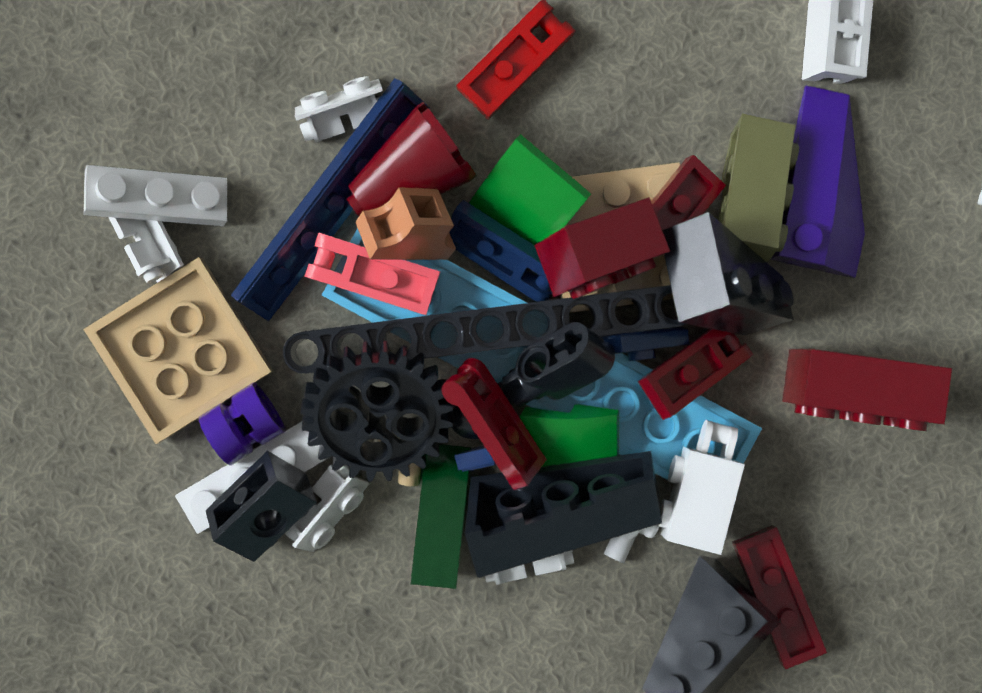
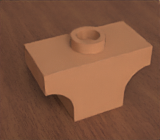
M399 187L386 204L372 210L362 211L355 222L369 259L448 260L456 249L449 233L454 225L438 189Z

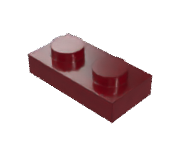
M691 155L683 161L651 201L662 230L704 214L726 186L695 155Z

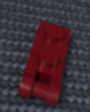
M709 328L704 334L691 342L690 345L684 347L637 382L662 420L675 415L753 356V352L747 343L741 344L735 333ZM718 342L721 344V346L723 347V349H724L725 352L727 353L726 355L723 353V351H722L721 348L719 347Z
M468 358L458 368L457 374L452 375L441 388L442 395L447 402L460 408L473 431L477 434L513 490L528 486L547 459L485 364L476 358Z

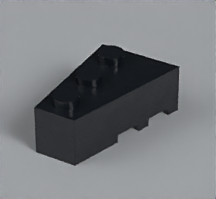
M707 212L662 230L670 252L664 254L679 322L748 335L794 320L791 310L794 297L784 277L712 214Z

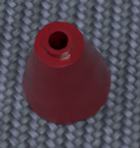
M422 102L413 109L348 185L353 194L347 198V201L356 214L360 216L362 211L372 210L386 204L399 187L438 189L441 195L469 183L477 175L469 163L463 159L458 147L430 109Z

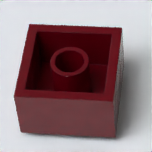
M650 197L563 227L534 245L553 296L556 297L569 292L572 299L585 296L600 288L620 283L657 267L654 258L670 252Z

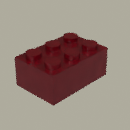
M789 349L782 402L795 404L794 413L834 419L835 410H840L838 419L880 425L881 417L884 416L883 425L927 431L928 422L945 425L952 368L815 349Z

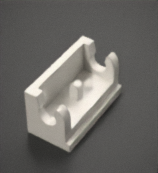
M809 0L802 71L803 81L815 82L823 78H833V83L842 84L857 78L863 79L867 77L873 0Z

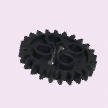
M366 341L362 345V354L356 355L352 349L346 346L344 347L342 362L336 357L329 355L326 364L327 370L318 367L314 369L313 382L306 383L305 398L302 399V431L309 432L308 446L319 445V460L333 456L332 470L337 471L346 464L350 466L349 478H354L360 470L366 471L368 482L373 481L376 472H383L386 480L391 481L393 470L399 469L406 477L410 476L411 463L424 469L426 467V454L438 457L440 455L439 443H448V428L453 427V412H451L453 405L446 401L441 389L447 380H438L437 365L424 369V354L420 353L409 360L407 359V346L402 345L396 354L389 353L387 341H383L379 352H372L370 345ZM383 381L390 385L377 387L373 383ZM346 407V408H349V409H351V410H353V411H350V412H341V411H338L337 409H338V408ZM409 413L419 415L415 418L403 417V415ZM369 439H379V440H381V441H380V442H374V443H373V442H369V441H367V440H369Z

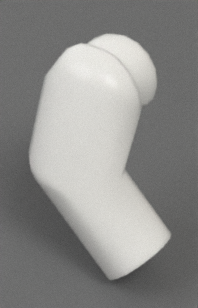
M654 525L611 538L604 554L624 563L638 533L644 534L648 538H653L659 527Z

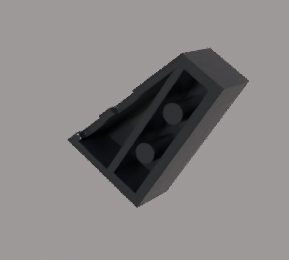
M699 556L642 689L646 693H717L781 621L717 559Z

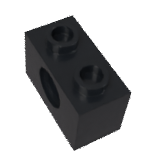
M267 450L205 511L213 542L255 562L300 518H303L317 501L307 473Z

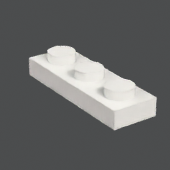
M87 165L84 180V215L224 226L227 222V178Z

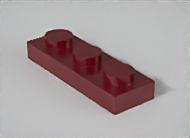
M771 525L732 541L752 594L781 621L769 635L781 666L786 670L826 654V648L777 527Z

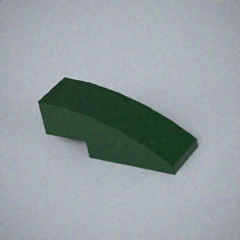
M439 444L440 455L438 457L426 454V467L423 469L410 582L412 585L456 589L469 471H458L454 455L469 450L471 447Z

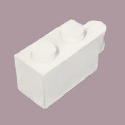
M705 420L701 428L696 450L683 447L681 456L675 455L673 457L668 474V481L673 483L669 501L663 499L661 502L662 523L657 524L658 527H662L660 534L667 541L721 555L745 466L743 463L732 460L738 438V428ZM710 441L723 444L720 456L707 453Z

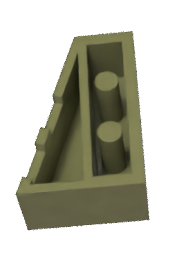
M742 113L730 136L721 181L726 186L722 190L718 217H714L768 263L776 251L781 252L787 239L788 225L782 224L783 211L788 210L793 196L794 186L787 182L789 170L792 171L798 158L799 144L793 143L795 125Z

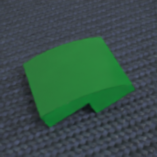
M520 134L489 173L469 204L531 244L536 245L565 227L591 196V193Z
M575 404L570 413L525 407L520 415L521 421L547 459L542 467L619 456V410Z

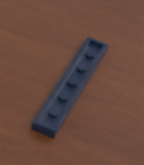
M396 78L393 79L233 291L231 296L236 301L268 322L304 276L308 264H313L318 251V247L314 246L318 233L333 237L353 211V208L347 201V198L353 194L348 185L413 109L424 102L405 83Z

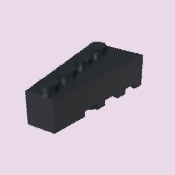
M651 451L544 466L540 468L528 486L513 490L503 473L471 477L465 537L477 578L661 524L660 499Z

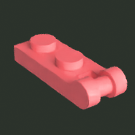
M318 233L314 245L318 247L314 263L308 264L304 277L427 316L441 273L440 271L406 260L369 259L365 247ZM336 254L347 257L342 274L331 270Z

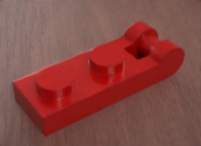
M541 0L456 85L457 90L487 120L561 49L576 32L567 21L562 23L552 13L554 8L546 0ZM539 26L549 35L543 43L532 34L533 30Z

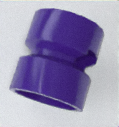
M254 382L232 395L231 405L228 406L220 403L199 416V423L205 437L218 456L229 466L234 465L253 453L254 443L257 442L265 445L286 431L284 423L274 405L260 386ZM242 414H244L247 421L252 426L250 430L247 429L246 425L239 417Z

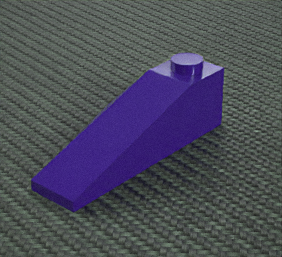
M806 85L793 143L799 144V153L794 169L792 171L789 170L787 182L794 186L793 196L788 210L783 211L782 224L788 225L787 239L781 252L776 251L770 260L856 278L865 231L850 95Z

